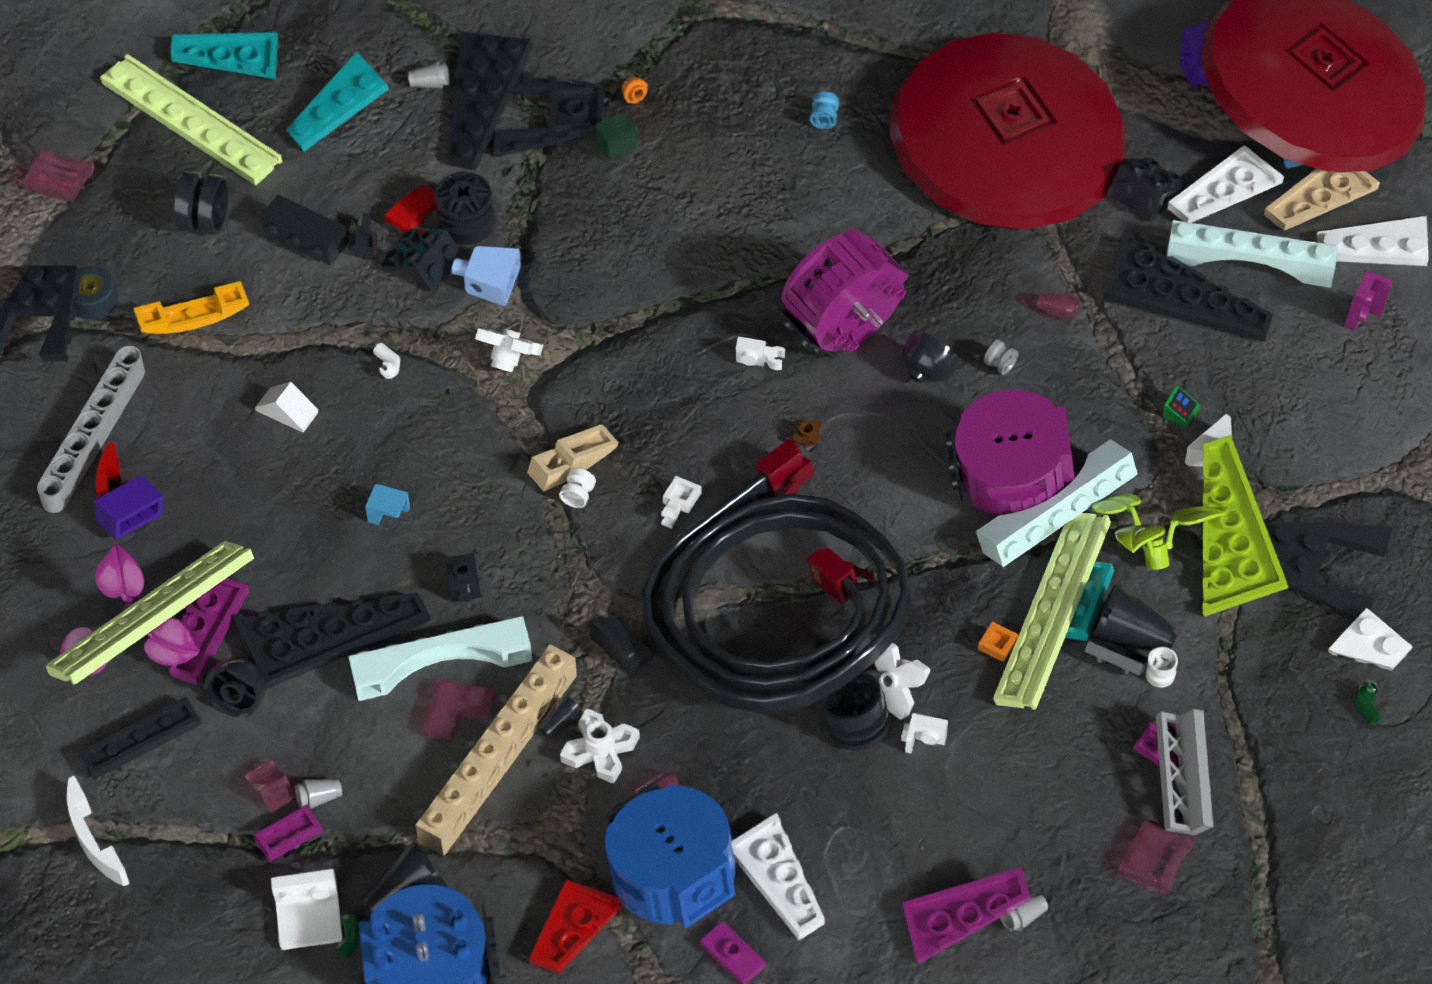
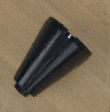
M1116 583L1111 589L1091 633V636L1100 640L1150 651L1158 647L1171 649L1177 638V634L1173 632L1175 626L1125 587Z
M414 841L403 850L363 897L366 903L362 907L371 918V914L382 901L400 890L417 885H439L448 888L449 886Z

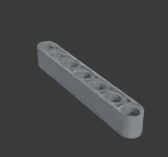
M124 346L116 353L38 482V494L46 511L57 513L67 506L144 377L145 367L141 352L137 347Z

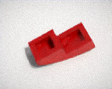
M425 184L419 186L397 202L387 212L385 220L402 232L421 225L424 215L436 209L435 191Z
M114 442L108 443L98 465L96 476V493L98 498L105 493L111 492L110 483L121 481L119 457Z

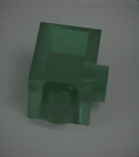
M624 112L595 125L596 142L609 160L637 147L638 127L633 120L630 121Z

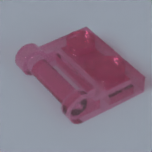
M43 149L24 178V187L73 202L87 178L92 176L94 163L88 161L78 162L54 155L53 151ZM50 164H51V165H54V166L61 167V168H65V169H68V170H71V171H75L76 173L70 172V171H67V170H63V169H60V168H57V167L50 166Z
M1144 820L1118 869V875L1155 892L1168 895L1173 887L1172 880L1185 855L1193 849L1194 841L1185 835L1178 836ZM1167 846L1175 849L1162 875L1158 877L1152 875Z

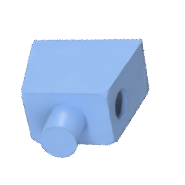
M477 246L473 250L470 261L455 258L452 274L464 276L465 291L467 293L506 306L521 267L519 249Z

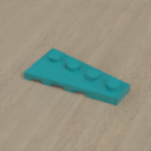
M277 32L172 35V62L276 79Z
M356 52L286 130L304 152L389 90L387 84L363 57Z

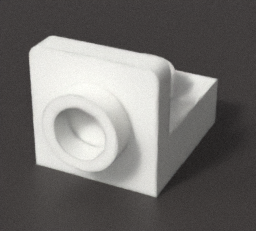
M912 713L910 724H904L901 741L906 742L905 752L912 753L915 739L929 745H945L948 720Z

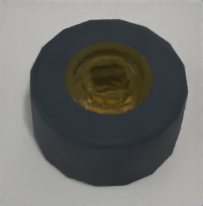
M97 266L81 268L78 299L74 300L73 305L75 315L86 320L103 318L114 310L118 301V293L113 277L107 270Z

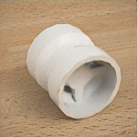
M573 468L569 471L566 478L567 484L562 487L559 497L565 504L571 507L583 508L589 499L588 492L593 490L596 479L590 472L584 469Z
M1158 647L1150 652L1145 675L1151 685L1163 688L1173 683L1178 663L1177 655L1173 650L1166 647Z

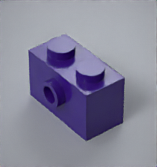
M1208 21L1183 31L1179 66L1193 87L1208 83L1201 64L1204 30L1209 24Z
M143 475L126 481L122 486L101 495L95 500V520L115 540L163 514V495Z

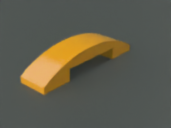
M239 281L215 287L214 295L164 308L159 301L135 307L133 310L141 332L167 334L201 328L226 319L247 307L249 301L242 283Z

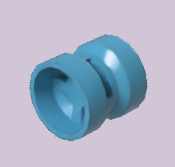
M830 92L815 94L812 101L813 110L811 111L810 122L817 128L830 129L835 126L837 121L836 112L839 107V99Z

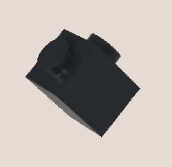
M474 553L445 557L452 602H468L474 598H480V585Z

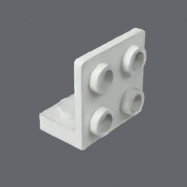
M333 869L271 878L272 891L276 902L279 942L282 950L342 941L338 891Z

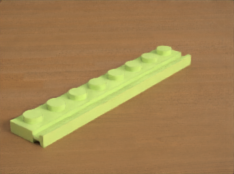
M128 54L125 56L124 61L117 62L101 76L103 85L255 186L274 170L273 167L277 163H282L280 154Z
M1081 513L1063 526L993 697L996 705L1017 708L1030 706L1031 709L1036 710L1111 524L1108 515L1097 517L1096 514Z
M223 541L45 665L49 675L66 682L71 680L72 684H77L253 560L254 557L251 549L247 548L244 550L243 546Z

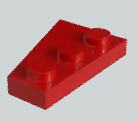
M566 879L530 956V963L560 973L624 905L616 896Z

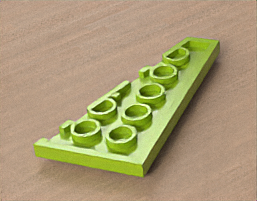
M1231 435L1203 444V506L1213 507L1226 514V518L1221 516L1203 521V615L1205 617L1287 589L1288 585Z

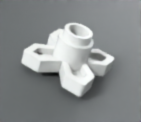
M478 328L475 336L476 340L494 344L490 359H493L491 366L513 372L514 366L518 365L521 353L541 355L543 344L519 338V332L508 329L499 332L492 329Z
M892 643L878 660L874 662L877 670H868L867 672L875 676L881 685L882 692L885 695L887 710L897 718L903 719L909 715L914 705L909 687L923 685L930 673V668L918 660L900 659L898 646Z
M586 709L578 722L579 729L584 738L567 741L560 753L561 762L578 768L594 761L597 777L614 783L622 770L617 754L634 749L640 738L639 730L626 724L612 728L604 721L602 714Z

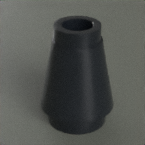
M564 695L561 699H556L538 728L547 738L551 739L554 735H557L579 719L578 715L582 710L573 699Z

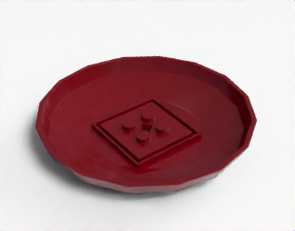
M1231 0L1223 5L1204 30L1201 64L1214 99L1243 133L1286 160L1326 172L1374 171L1404 157L1424 130L1425 83L1412 52L1382 19L1351 0Z
M992 32L953 40L914 65L892 99L890 138L905 174L937 205L978 224L1027 230L1072 220L1106 197L1120 165L1125 164L1126 125L1107 83L1077 55L1038 37ZM1011 110V112L1013 113L1018 112L1017 116H1015L1014 114H1008V111Z

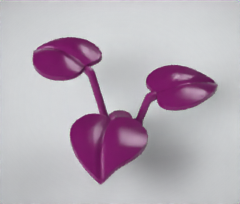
M114 545L98 564L95 572V581L99 590L107 597L116 598L121 596L123 601L129 602L124 606L123 612L143 598L136 596L143 590L144 575L133 556L120 545ZM170 617L146 634L150 638L144 645L145 652L149 658L158 664L167 666L179 665L191 660L200 652L188 628L176 618ZM88 626L72 630L62 643L60 655L93 633L94 630ZM108 662L103 664L101 667H99L89 675H94L101 672L106 667Z

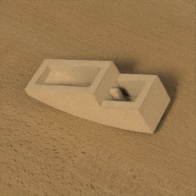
M602 424L557 440L554 449L532 456L527 473L543 491H546L566 482L571 469L580 468L586 470L614 450L618 446V441Z

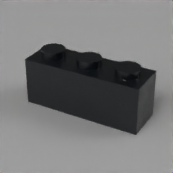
M279 194L259 216L262 232L266 237L271 240L276 239L286 244L292 250H299L318 262L322 261L331 265L348 244L346 226Z

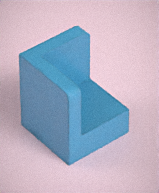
M375 484L365 506L368 523L379 525L383 515L398 518L401 511L408 512L410 508L408 492Z

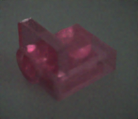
M272 760L245 775L249 785L261 796L270 813L295 799V794L286 775Z

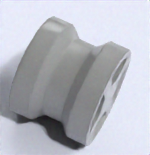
M996 340L986 352L984 363L988 366H995L999 373L1005 375L1014 366L1018 357V351L1014 348L1008 349L1005 347L1004 342Z

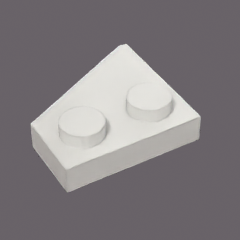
M1366 608L1331 645L1328 652L1335 656L1339 654L1354 658L1355 661L1365 664L1373 663L1379 668L1392 671L1411 651L1412 646Z

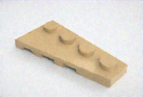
M1316 169L1266 207L1264 216L1285 231L1377 190L1380 182L1367 172H1326Z

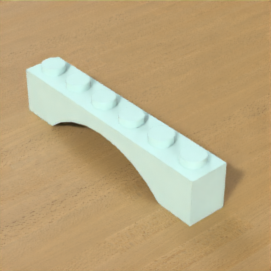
M1173 220L1167 257L1173 256L1190 266L1217 260L1252 261L1280 269L1304 284L1331 288L1338 246Z
M1111 439L1088 454L1086 462L1077 477L1057 495L1029 509L997 516L978 529L976 533L982 552L1002 567L1006 566L1090 508L1093 504L1135 477L1137 470L1132 453Z
M523 616L517 618L509 617L500 622L487 625L478 624L465 630L448 631L443 635L430 638L421 637L412 642L391 644L382 649L361 651L356 655L349 656L358 701L387 695L400 681L411 673L440 661L475 659L490 662L501 667L532 661L531 644Z

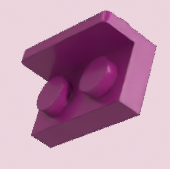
M1366 271L1354 295L1344 327L1355 331L1359 321L1364 323L1369 313L1380 317L1392 281L1380 274Z

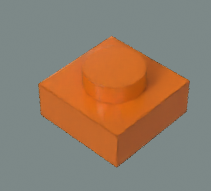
M992 622L978 643V650L1004 662L1015 646L1018 634Z

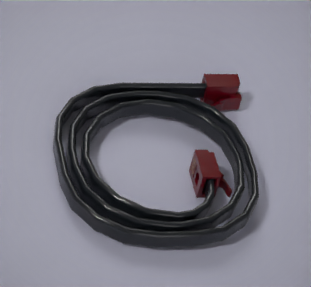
M790 439L755 463L758 472L757 478L680 534L653 562L641 592L646 631L663 657L701 692L732 709L767 714L807 707L837 691L876 662L898 638L912 603L905 562L881 532L856 512L829 498L796 494L800 486L814 476L815 472L812 461L806 456L802 457L800 447ZM766 492L770 493L773 496L771 498L757 500ZM792 527L826 531L854 546L863 554L877 573L880 593L870 621L864 626L866 622L864 603L856 578L862 577L875 582L874 574L855 566L852 562L844 561L829 547L823 551L819 548L807 557L813 581L841 605L851 600L854 604V613L848 627L837 638L805 655L773 661L735 657L710 643L695 623L693 601L706 571L726 550L760 533ZM870 543L884 554L897 571L900 595L892 618L883 629L882 627L891 604L887 572L884 562ZM689 569V574L682 589L684 622L687 631L704 656L687 642L675 624L673 601L683 576ZM668 571L669 574L661 591L664 624L667 632L683 656L667 643L655 625L653 602L662 579Z

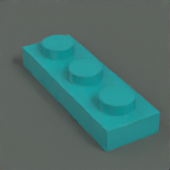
M1094 563L1065 638L1088 641L1114 573L1111 563Z

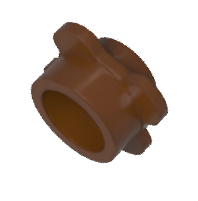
M798 419L794 422L796 433L793 435V441L804 447H810L821 441L819 430L822 428V424L820 421L813 420L811 422Z

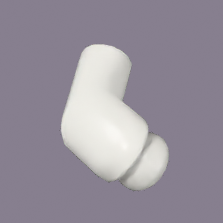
M379 343L373 350V353L383 361L382 368L379 367V371L387 379L394 378L399 372L400 357L386 345Z

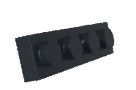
M184 697L79 751V755L91 777L95 780L201 725V721L188 698Z

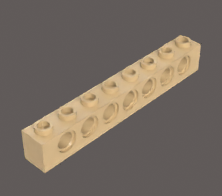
M551 644L548 646L417 822L416 830L419 843L445 856L537 731L538 726L556 699L562 697L576 678L575 657Z

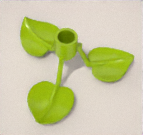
M1127 493L1116 494L1092 505V510L1101 514H1114L1124 510L1131 513L1135 525L1117 529L1115 536L1132 553L1143 546L1146 568L1150 570L1164 569L1169 566L1167 549L1173 548L1172 538L1174 529L1178 524L1191 525L1222 516L1226 518L1224 512L1209 506L1196 505L1182 508L1172 514L1174 519L1170 522L1167 540L1164 541L1162 537L1165 533L1164 527L1156 524L1141 526L1137 512L1133 507L1141 503V499L1137 495Z

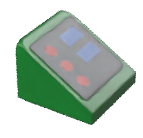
M1175 386L1164 405L1163 417L1189 428L1200 408V404L1183 389Z

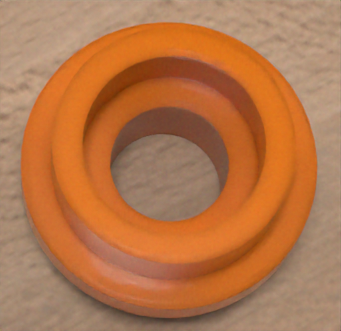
M635 77L626 80L622 86L624 99L632 104L640 102L648 91L646 82Z

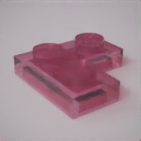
M437 679L423 723L422 735L452 741L459 716L488 721L495 699V690Z

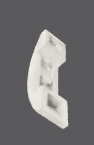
M75 776L70 777L67 785V805L82 849L90 861L105 876L122 886L129 884L125 869L113 847L110 846L100 851L83 819V817L91 814L87 798Z

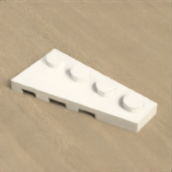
M1244 145L1169 201L1168 209L1183 222L1192 223L1282 184L1284 176Z
M1427 216L1319 231L1316 235V243L1338 246L1336 261L1427 266L1429 260Z
M777 813L732 841L735 861L798 940L824 925V916L810 885L806 882L801 865L792 851L791 843L787 834L785 835Z

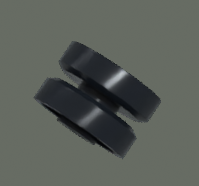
M185 171L182 174L177 186L174 205V219L179 230L193 232L199 226L202 233L212 235L220 233L228 209L229 189L227 178L223 175L209 174L204 179L201 172Z

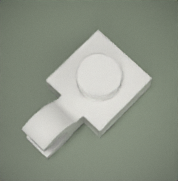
M738 337L736 343V362L750 366H764L766 362L771 369H782V360L774 358H785V348L780 346L769 347L766 346V341Z
M675 476L663 495V504H666L661 513V516L664 517L661 525L672 529L680 511L689 514L701 494V486Z

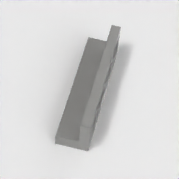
M1192 709L1182 715L1160 712L1156 714L1165 831L1197 835L1213 827L1204 712L1197 709ZM1167 722L1176 724L1177 736L1175 738L1168 732ZM1171 750L1179 758L1177 768L1170 760L1169 752ZM1173 779L1181 786L1180 796L1172 789ZM1176 808L1182 813L1184 824L1175 823L1174 810Z

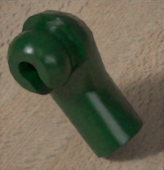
M1367 680L1358 687L1354 705L1372 726L1381 720L1382 715L1373 706L1378 686L1375 682Z
M353 912L345 913L340 920L341 925H344L346 937L335 950L344 959H347L361 943L359 922L363 921L357 913Z

